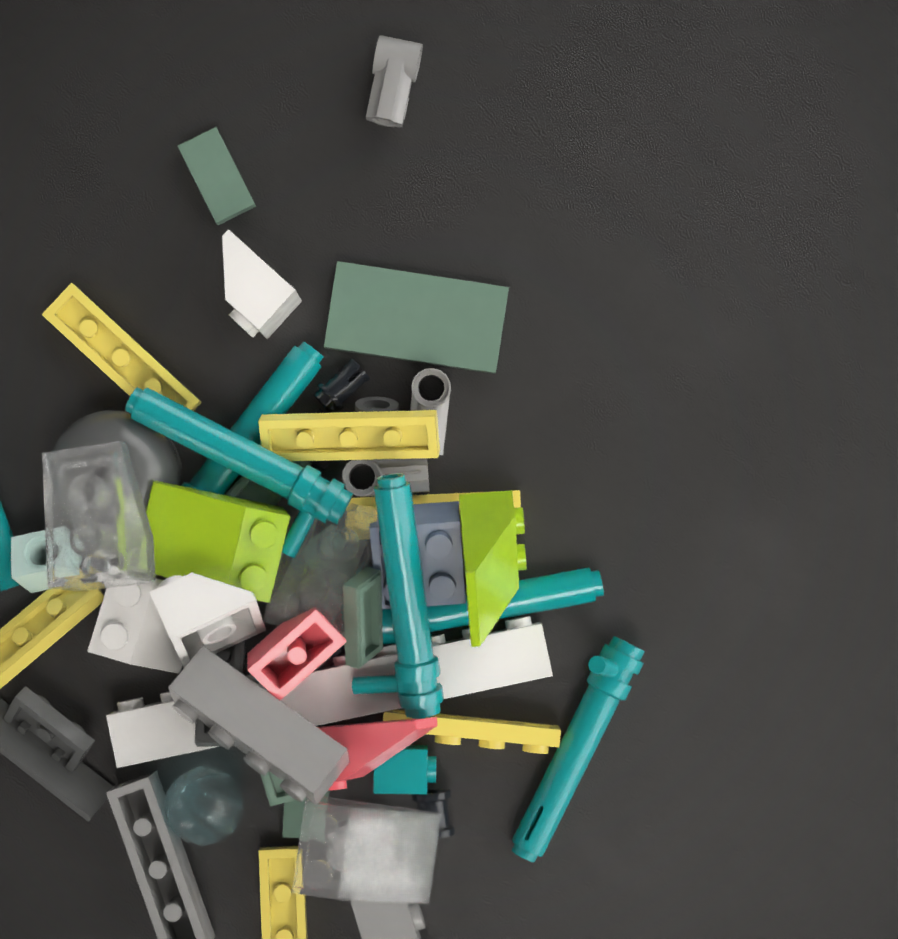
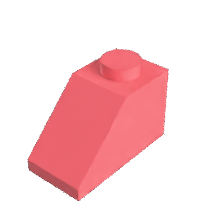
M314 607L281 623L247 653V670L271 695L278 700H282L347 641L326 617Z

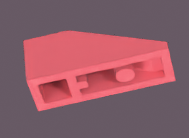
M437 717L317 727L348 749L350 762L328 791L346 789L347 780L364 777L437 727Z

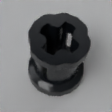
M428 789L427 794H412L413 801L417 802L420 828L416 830L417 839H439L455 835V827L451 826L449 821L447 800L451 797V789Z

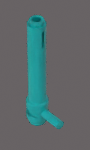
M304 341L299 347L294 345L230 430L261 446L258 424L261 415L286 414L322 368L319 363L324 356ZM207 458L190 482H183L181 486L224 495L239 474Z
M137 387L126 404L125 411L131 413V419L286 498L288 505L298 509L299 512L285 537L282 553L292 558L296 557L314 520L317 519L323 523L329 520L338 524L353 496L352 492L344 489L346 484L334 478L330 482L321 477L322 472L309 465L303 468L150 388L142 390Z
M387 474L377 478L378 485L374 487L398 660L394 663L395 675L353 677L352 691L354 695L398 693L400 707L405 708L406 717L414 719L427 718L440 713V703L444 700L442 685L437 683V677L441 673L439 658L433 655L410 482L405 481L404 474Z
M588 567L519 580L518 591L498 620L596 602V597L604 596L599 570L591 571ZM466 590V604L427 606L430 632L469 625ZM382 609L383 646L395 644L391 609Z
M613 635L609 645L604 644L599 656H594L589 660L588 666L591 672L586 680L589 685L560 742L559 748H557L512 838L514 846L511 851L530 862H535L538 856L543 857L619 702L626 700L632 688L629 682L633 674L638 675L644 664L640 661L645 652L644 650Z

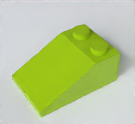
M153 480L133 567L167 578L194 573L253 592L256 601L270 603L290 515L280 506Z
M512 490L459 494L471 647L482 645L519 589L518 571L527 570L525 544H517L516 534H525L523 507L514 508Z

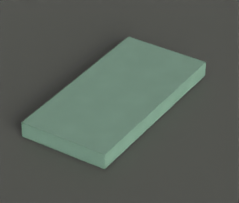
M337 261L324 348L496 374L509 287Z

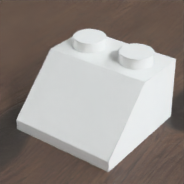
M228 229L222 236L225 300L234 308L229 316L251 337L260 332L268 339L302 300L290 284Z
M113 566L87 652L131 665L180 674L183 665L149 593L157 589L158 585L167 578L127 566Z
M194 573L185 576L176 575L162 581L157 589L149 592L184 668L202 646L216 654L266 631L253 592Z

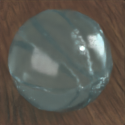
M201 766L185 771L172 782L165 798V814L169 826L181 839L196 845L205 846L223 841L237 828L243 813V798L239 786L231 776L215 767Z

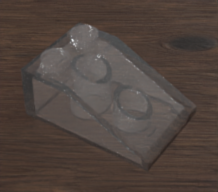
M118 441L42 453L48 588L85 591L156 582L154 537L126 442Z
M349 502L338 524L329 520L323 523L315 519L296 557L292 558L283 554L278 566L270 603L266 604L263 622L279 626L281 623L316 607L344 636L343 584L366 567L373 568L369 526L371 523L378 521L377 509Z
M325 796L315 805L306 799L292 893L336 900L429 904L441 813Z

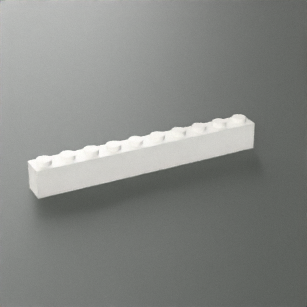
M530 616L505 621L506 629L490 632L479 647H471L470 628L462 630L463 638L446 641L444 634L431 636L433 655L439 658L441 673L437 677V683L442 685L444 699L553 676L542 623H532ZM396 644L383 646V650L377 656L370 659L359 669L345 665V654L333 657L334 665L316 668L280 701L314 726L402 708L399 704L398 693L354 695L352 691L353 677L395 675L394 663L398 660ZM252 674L246 676L266 690ZM170 691L161 693V702L144 705L143 697L118 702V711L106 715L117 768L214 747L196 746V721L190 723L172 708L175 702Z

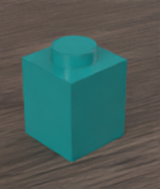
M409 745L374 769L373 794H427L428 783H436L437 756H428V745Z

